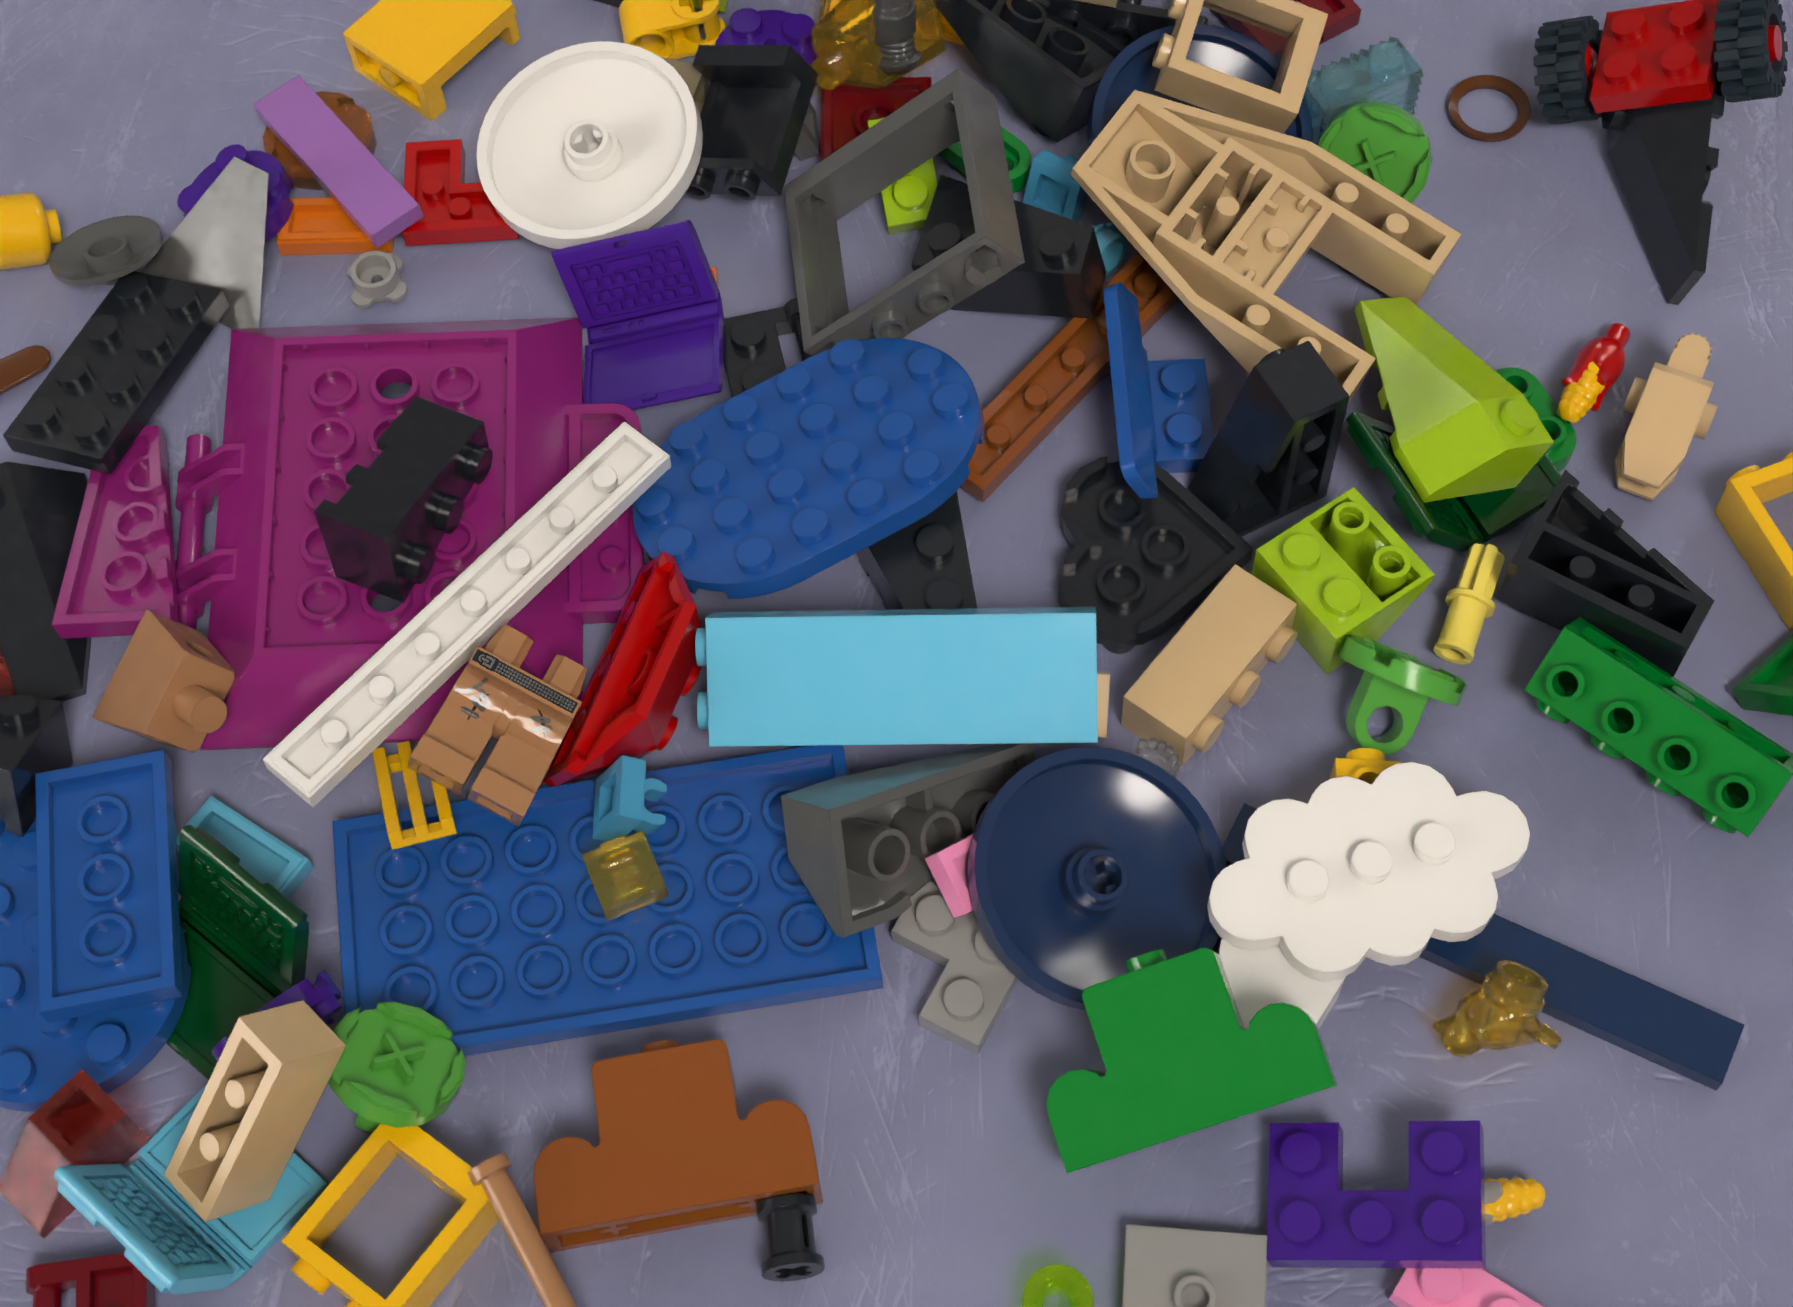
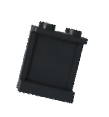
M699 45L693 66L711 83L700 114L703 132L700 162L685 194L701 199L710 198L711 194H729L742 200H754L756 195L781 196L819 73L790 45Z

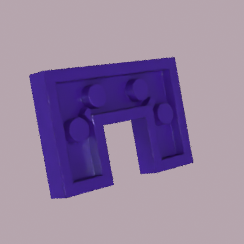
M1480 1120L1409 1121V1190H1343V1129L1339 1122L1270 1123L1267 1261L1272 1267L1486 1269L1484 1130Z

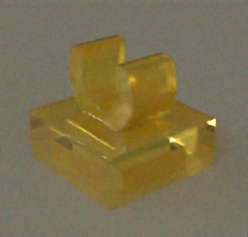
M644 831L625 837V835L599 844L600 848L582 854L584 864L607 921L669 897Z

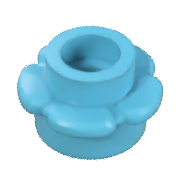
M1101 223L1097 226L1091 225V227H1094L1106 269V276H1108L1121 263L1126 253L1127 241L1118 234V228L1113 223H1107L1106 225Z

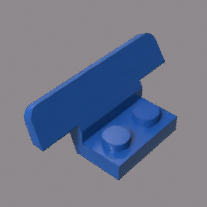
M1121 282L1105 287L1103 295L1120 468L1124 479L1140 498H1158L1155 464L1168 473L1196 472L1214 440L1205 359L1148 361L1147 351L1142 346L1138 299Z

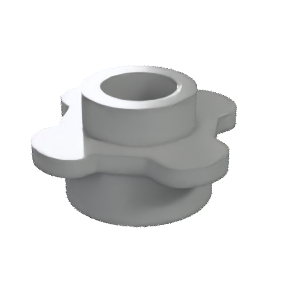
M369 251L358 256L347 269L348 278L353 281L355 289L351 293L352 303L358 308L366 309L371 307L373 303L380 304L388 301L399 302L403 300L408 293L406 283L401 281L400 272L404 268L402 259L397 255L387 254L382 251Z

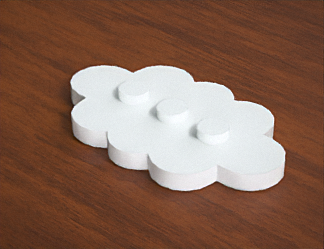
M1415 762L1399 763L1383 770L1372 785L1348 776L1334 777L1319 785L1312 794L1308 804L1293 799L1272 800L1257 808L1248 820L1242 842L1245 859L1224 868L1213 881L1207 904L1209 920L1217 934L1233 946L1255 950L1280 945L1283 954L1292 967L1306 977L1321 981L1337 980L1353 973L1365 957L1390 966L1404 965L1420 956L1426 948L1430 937L1447 942L1467 941L1484 930L1495 912L1498 899L1494 879L1513 871L1527 850L1530 837L1527 819L1515 803L1500 794L1480 791L1456 796L1453 788L1442 774L1430 766Z

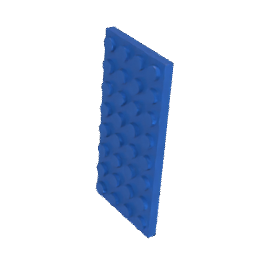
M843 745L805 746L646 771L645 779H658L667 785V793L656 802L644 799L645 808L651 813L666 816V823L651 834H642L632 830L617 844L592 839L596 780L538 788L519 827L469 800L450 802L457 834L392 850L387 834L384 813L332 821L344 1017L347 1013L360 1007L359 1013L375 1009L377 1003L398 1002L418 1007L443 1021L453 1033L451 1041L456 1046L458 1054L462 1048L464 1056L883 988L874 927L845 938L835 935L788 858L781 795L832 778L848 775ZM424 806L427 824L439 822L437 806ZM410 809L399 810L402 831L414 828Z

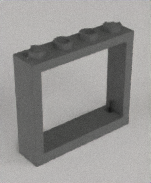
M959 68L784 186L803 350L811 356L833 348L838 342L846 339H856L858 341L873 338L903 339L912 331L950 310L956 304L1025 262L996 97ZM960 139L975 233L849 312L837 220Z

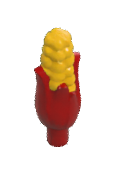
M1620 323L1611 324L1603 336L1589 340L1577 353L1569 373L1561 380L1564 389L1556 413L1563 421L1577 423L1589 410L1596 412L1600 408L1604 395L1617 381L1624 369V347L1631 336L1629 329L1625 325Z

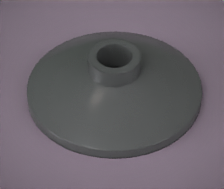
M119 216L104 219L77 230L61 241L50 256L49 266L54 277L66 284L94 285L102 283L104 285H115L121 277L142 267L156 255L163 243V234L159 225L146 217Z

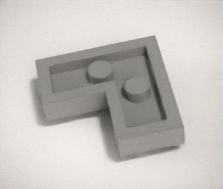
M930 881L910 897L913 905L899 916L891 930L892 941L945 967L918 1016L919 1025L979 1054L1019 979L1003 965L990 948L979 928L973 910L953 918L938 885Z

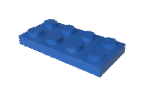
M163 749L35 774L39 1013L50 1023L183 997L172 760Z

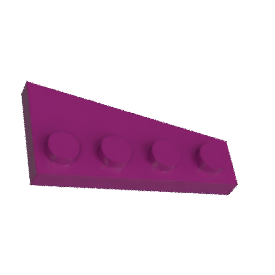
M158 425L144 426L111 474L93 470L90 472L52 621V627L61 639L134 635L146 609L179 622L167 440Z

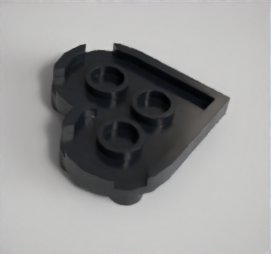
M1107 456L1100 457L1081 467L1066 486L1065 498L1061 508L1060 526L1073 549L1064 559L1063 572L1058 585V602L1061 607H1096L1097 643L1102 644L1105 649L1112 653L1124 654L1131 651L1136 645H1143L1165 633L1208 597L1235 564L1242 568L1250 562L1253 547L1163 468L1155 464L1158 498H1140L1124 479L1120 462L1107 463Z

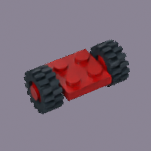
M1687 0L1607 12L1603 31L1598 30L1599 22L1597 19H1593V16L1545 22L1543 26L1539 27V38L1535 39L1534 47L1538 55L1533 57V66L1537 67L1538 75L1534 76L1535 86H1539L1540 89L1537 98L1539 104H1543V116L1548 118V123L1556 125L1596 120L1602 117L1603 112L1712 99L1716 74L1718 82L1722 81L1720 90L1723 96L1726 95L1725 100L1727 102L1734 103L1779 97L1783 93L1782 87L1786 83L1784 71H1787L1788 61L1785 58V52H1788L1787 41L1784 40L1786 24L1785 21H1782V5L1778 4L1779 0Z

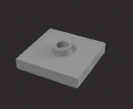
M1126 1224L1122 1307H1266L1267 1235Z

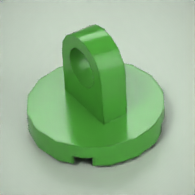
M1379 101L1355 104L1336 115L1321 135L1318 144L1322 149L1410 203H1413L1425 187L1432 163L1429 136L1418 119L1400 106Z
M1354 634L1346 637L1339 653L1341 659L1365 670L1348 708L1346 717L1347 732L1352 740L1362 748L1380 750L1385 756L1394 754L1407 745L1415 732L1429 697L1450 705L1459 706L1467 687L1464 679L1442 668L1440 670H1432V667L1421 663L1410 654L1369 638L1363 637L1362 639ZM1380 707H1391L1394 721L1390 730L1383 736L1370 737L1367 723L1372 712Z
M398 1002L377 1003L375 1009L359 1013L360 1007L347 1013L333 1030L346 1047L328 1082L330 1088L348 1109L358 1114L353 1127L372 1134L380 1124L396 1128L418 1126L443 1115L457 1097L463 1083L466 1065L462 1048L458 1054L456 1046L451 1041L453 1033L445 1023L421 1008Z

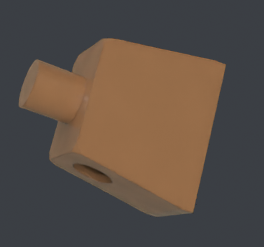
M146 609L92 717L148 740L194 753L200 749L206 735L218 730L226 720L227 707L224 700L234 681L235 670L201 632Z

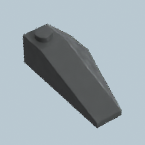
M1034 743L984 746L836 777L781 795L788 858L835 935L843 938L893 920L911 907L913 904L910 897L932 879L935 880L924 858L974 833L980 816L991 798L1019 770L1035 761Z

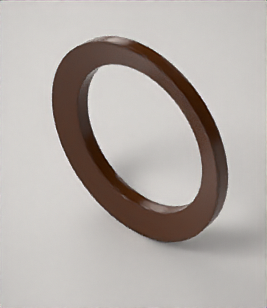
M1477 75L1463 80L1452 90L1448 101V114L1452 123L1463 134L1480 141L1498 142L1516 136L1525 128L1530 116V102L1525 92L1514 82L1495 75ZM1479 89H1492L1504 93L1513 100L1518 109V119L1513 126L1505 131L1485 133L1471 128L1462 120L1458 111V104L1469 92Z

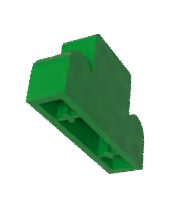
M1201 948L1167 959L1164 949H1159L1126 960L1125 964L1128 973L1084 989L1082 999L1105 1065L1106 1074L1093 1069L1068 1071L1058 1077L1050 1087L1046 1105L1048 1118L1066 1173H1070L1337 1086L1338 1083L1318 1027L1312 1017L1301 1008L1286 1003L1269 1004L1257 1011L1250 1020L1249 1027L1245 1029L1221 958L1216 952L1208 948Z

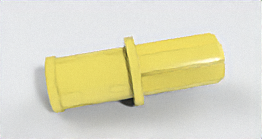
M1489 543L1486 545L1473 544L1468 550L1456 588L1449 590L1445 602L1449 609L1439 639L1433 649L1435 654L1445 661L1460 665L1470 664L1475 655L1474 650L1484 620L1493 616L1496 606L1491 599L1505 560L1504 555L1498 551V547Z

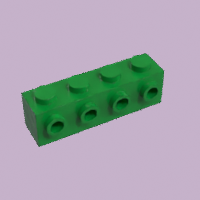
M1581 617L1563 628L1524 689L1537 698L1536 706L1547 716L1561 723L1574 722L1592 734L1590 741L1600 751L1620 760L1627 757L1647 771L1645 777L1656 788L1672 796H1679L1680 793L1703 807L1701 813L1707 821L1728 833L1734 834L1738 830L1749 837L1793 777V753Z

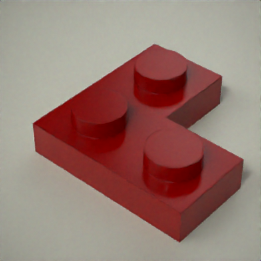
M462 139L406 142L404 189L419 204L424 215L423 218L402 231L406 246L519 239V234L507 225L497 213L486 195L481 182L465 183V150Z

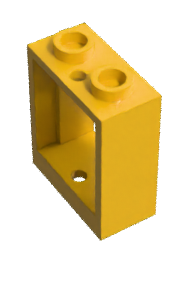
M1793 452L1788 454L1782 461L1760 469L1758 465H1752L1736 472L1726 482V489L1714 511L1788 630L1793 629V551L1762 503L1793 492Z
M380 1124L281 1242L298 1259L290 1270L321 1296L330 1286L335 1288L350 1300L345 1307H429L496 1225L499 1218L482 1185L473 1186L467 1174L472 1167L418 1126L396 1128ZM396 1156H398L460 1203L462 1207L385 1300L320 1248Z

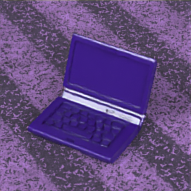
M690 220L551 251L553 261L582 328H587L589 345H585L583 404L616 403L624 405L633 411L720 393L722 391L724 362V313L722 298L696 230Z

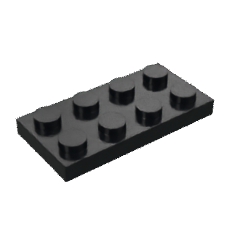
M137 271L121 277L3 434L11 450L111 474L230 306L223 290Z

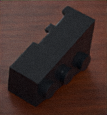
M1309 340L1289 350L1277 349L1272 351L1253 367L1187 488L1240 537L1327 495L1350 396Z
M1565 469L1510 562L1497 599L1560 631L1581 617L1674 677L1714 600L1654 547L1648 552L1621 528L1624 521L1610 508L1603 512L1577 488L1580 482Z
M957 491L927 516L857 552L859 563L867 577L870 576L884 600L886 610L977 608Z

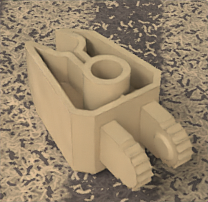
M1692 332L1691 335L1685 334L1683 338L1680 337L1674 346L1667 365L1655 362L1648 380L1635 377L1622 411L1633 414L1615 459L1617 489L1653 501L1674 481L1693 436L1705 439L1718 405L1707 402L1714 382L1703 379V375L1712 355L1710 354L1712 348H1710L1711 342H1707L1706 337L1700 336V333L1695 335Z

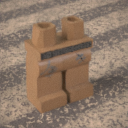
M503 625L488 642L485 649L477 646L441 709L410 755L407 768L460 795L491 738L498 739L493 751L472 785L467 799L519 827L582 703L577 698L581 692L587 669L568 657L557 654L543 680L520 669L534 641L508 625Z

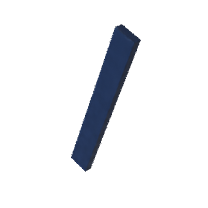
M1245 803L1222 847L1227 867L1245 859L1242 842L1248 820L1257 810ZM1493 914L1490 922L1480 934L1467 941L1447 942L1430 937L1426 948L1419 956L1716 1091L1724 1081L1744 1028L1742 1023L1496 914Z

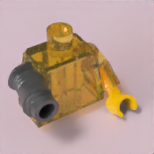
M822 0L818 22L813 26L811 33L812 49L817 56V59L812 62L811 66L819 73L816 81L817 84L826 90H833L841 83L870 88L885 87L946 50L935 0Z

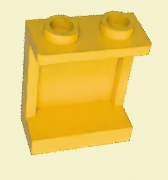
M380 0L343 32L354 69L431 121L435 120L447 109L441 88L445 82L496 37L510 46H513L520 40L516 21L517 12L511 0Z

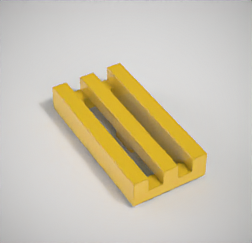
M410 741L397 743L399 752L397 754L387 756L384 747L372 751L387 834L392 850L457 834L448 790L432 780L431 783L440 821L427 824L417 772L407 768L410 755L413 752ZM399 771L403 772L414 827L403 831L391 773Z

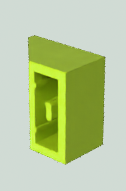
M1355 487L1256 549L1251 574L1297 603L1292 628L1298 632L1296 640L1326 674L1346 663L1345 660L1339 657V653L1347 636L1354 634L1362 639L1365 637L1377 641L1430 585L1435 576L1430 568Z

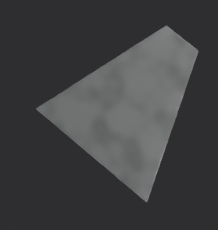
M233 157L141 273L222 289L230 306L219 320V323L230 329L260 328L269 173Z

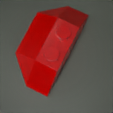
M663 551L641 567L580 700L582 703L557 750L543 781L550 786H559L604 772L622 755L640 759L655 750L661 751L674 734L678 718L673 716L672 713L679 697L686 696L693 688L702 666H697L695 655L696 630L701 628L697 608L675 557Z

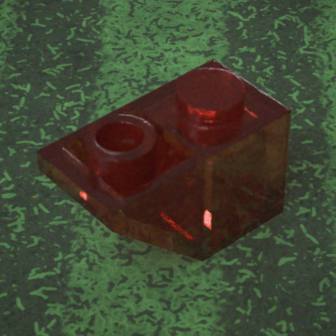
M81 1069L27 1119L0 1181V1193L41 1237L45 1238L76 1209L57 1191L58 1182L54 1179V1174L59 1167L95 1164L123 1165L150 1138Z

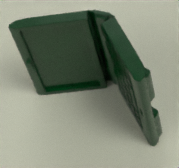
M1352 412L1347 417L1349 425L1346 430L1370 467L1372 469L1379 468L1384 473L1395 490L1392 499L1418 537L1425 536L1430 542L1460 552L1468 551L1475 543L1483 544L1541 510L1561 478L1558 470L1547 455L1544 454L1516 488L1423 503L1393 453L1389 437L1395 431V427L1359 412Z
M186 825L180 832L178 893L183 896L179 901V918L186 931L184 936L187 945L188 963L192 967L191 982L182 1015L166 1044L209 1080L217 1064L211 1052L225 1036L229 1039L238 1018L255 1013L268 1002L305 979L309 923L306 920L308 915L270 883L262 884L239 865L240 859L203 828L195 829L192 825Z

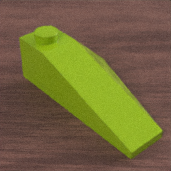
M1406 296L1360 301L1355 307V313L1365 350L1376 358L1372 365L1379 369L1383 387L1378 392L1381 409L1390 411L1395 431L1389 437L1393 453L1423 503L1516 488L1554 443L1540 421L1537 412L1529 404L1525 396Z

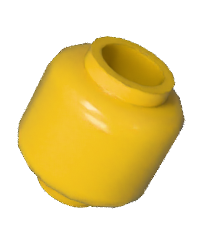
M33 192L0 195V270L46 264L51 256V244L62 241L56 210H44L42 201Z

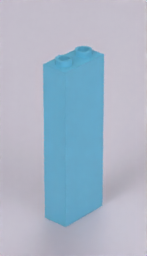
M1096 607L713 612L705 618L706 628H697L695 655L697 666H707V691H699L697 721L700 730H708L709 747L1098 743Z

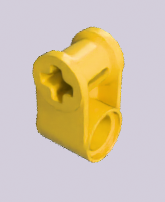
M623 0L619 6V18L624 43L641 47L657 56L674 60L695 56L699 45H715L720 33L726 28L723 19L718 16L721 0H698L701 9L699 12L695 11L693 0ZM701 24L704 25L706 39L704 40L701 39L698 25Z

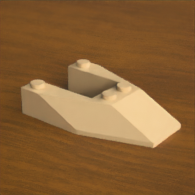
M1137 90L1131 93L1071 171V176L1186 307L1249 374L1253 367L1272 351L1277 349L1289 350L1309 340L1350 396L1348 404L1357 393L1376 358L1277 297L1278 291L1311 247L1389 297L1406 296L1417 306L1441 272L1462 235L1313 142Z

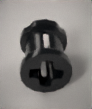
M788 1194L773 1196L757 1203L758 1220L764 1222L767 1260L761 1264L762 1277L770 1281L784 1282L807 1279L822 1273L825 1269L824 1257L816 1253L812 1216L817 1214L815 1197L808 1194Z

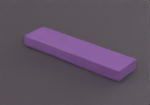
M299 75L253 104L259 118L377 248L424 217L419 204Z

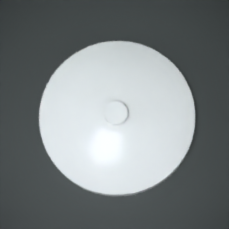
M598 41L568 46L545 55L528 65L511 79L497 95L484 118L478 137L476 157L479 178L486 195L505 223L526 239L549 248L562 249L646 230L669 213L690 186L702 152V122L690 90L681 75L656 54L641 47L620 42Z

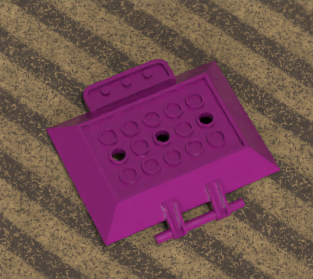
M578 317L231 329L223 445L210 452L211 439L209 437L194 434L187 438L185 467L178 472L175 507L181 512L175 571L179 623L196 630L197 618L203 616L205 603L211 601L208 640L235 670L234 681L224 700L227 707L226 720L218 730L206 735L200 747L201 751L276 747L623 422H626L641 434L639 418L630 408L616 403L583 404L582 325ZM402 382L411 386L410 391L401 398L388 399L380 395L381 391L392 383ZM417 396L483 421L489 449L493 452V460L485 480L479 485L474 483L465 498L463 515L457 528L451 534L445 533L435 549L434 564L427 579L420 585L415 584L406 601L401 603L399 607L392 611L380 612L371 607L372 601L379 593L336 577L314 511L324 499L337 504L352 487V485L346 483L348 472L356 464L368 468L382 452V450L377 449V440ZM219 496L215 550L202 556L205 514L212 510L213 498ZM633 504L506 624L534 641L520 669L543 680L557 654L566 656L583 666V624L616 623L641 567L644 566V549L636 534L633 522ZM488 642L482 647L483 649L486 648ZM469 660L382 743L420 741ZM583 685L577 698L578 700H581L583 696Z

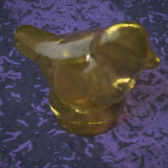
M1508 960L1499 961L1494 971L1486 974L1481 989L1466 993L1459 1001L1455 1013L1433 1024V1028L1439 1033V1038L1444 1048L1452 1055L1459 1057L1472 1055L1480 1049L1503 1050L1534 1042L1557 1049L1562 1042L1561 1036L1554 1029L1541 1022L1537 1016L1545 1005L1544 995L1548 989L1547 982L1541 975L1529 967Z

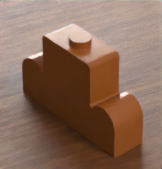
M720 1039L681 1046L677 1041H656L644 1045L640 1049V1053L596 1061L591 1068L600 1137L599 1145L593 1147L590 1142L579 1137H562L550 1142L541 1150L534 1164L533 1178L539 1231L550 1253L756 1216V1204L773 1196L808 1194L815 1197L816 1204L823 1203L814 1144L806 1115L797 1105L788 1101L768 1100L758 1104L748 1113L746 1119L741 1120L732 1063L727 1045Z

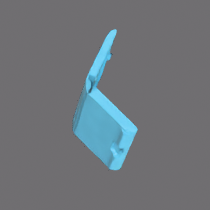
M206 1085L137 1152L141 1157L128 1166L124 1167L121 1164L69 1165L59 1167L54 1174V1179L58 1182L57 1191L94 1227L102 1224L126 1248L124 1256L163 1294L170 1291L174 1295L220 1290L230 1286L261 1259L311 1207L328 1186V1183L293 1151L268 1201L204 1222L167 1180L164 1173Z

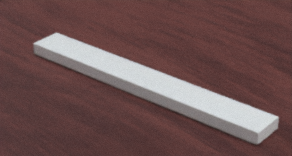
M623 422L263 758L266 768L314 808L472 657L477 646L482 648L503 625H506L670 469V455L626 422Z

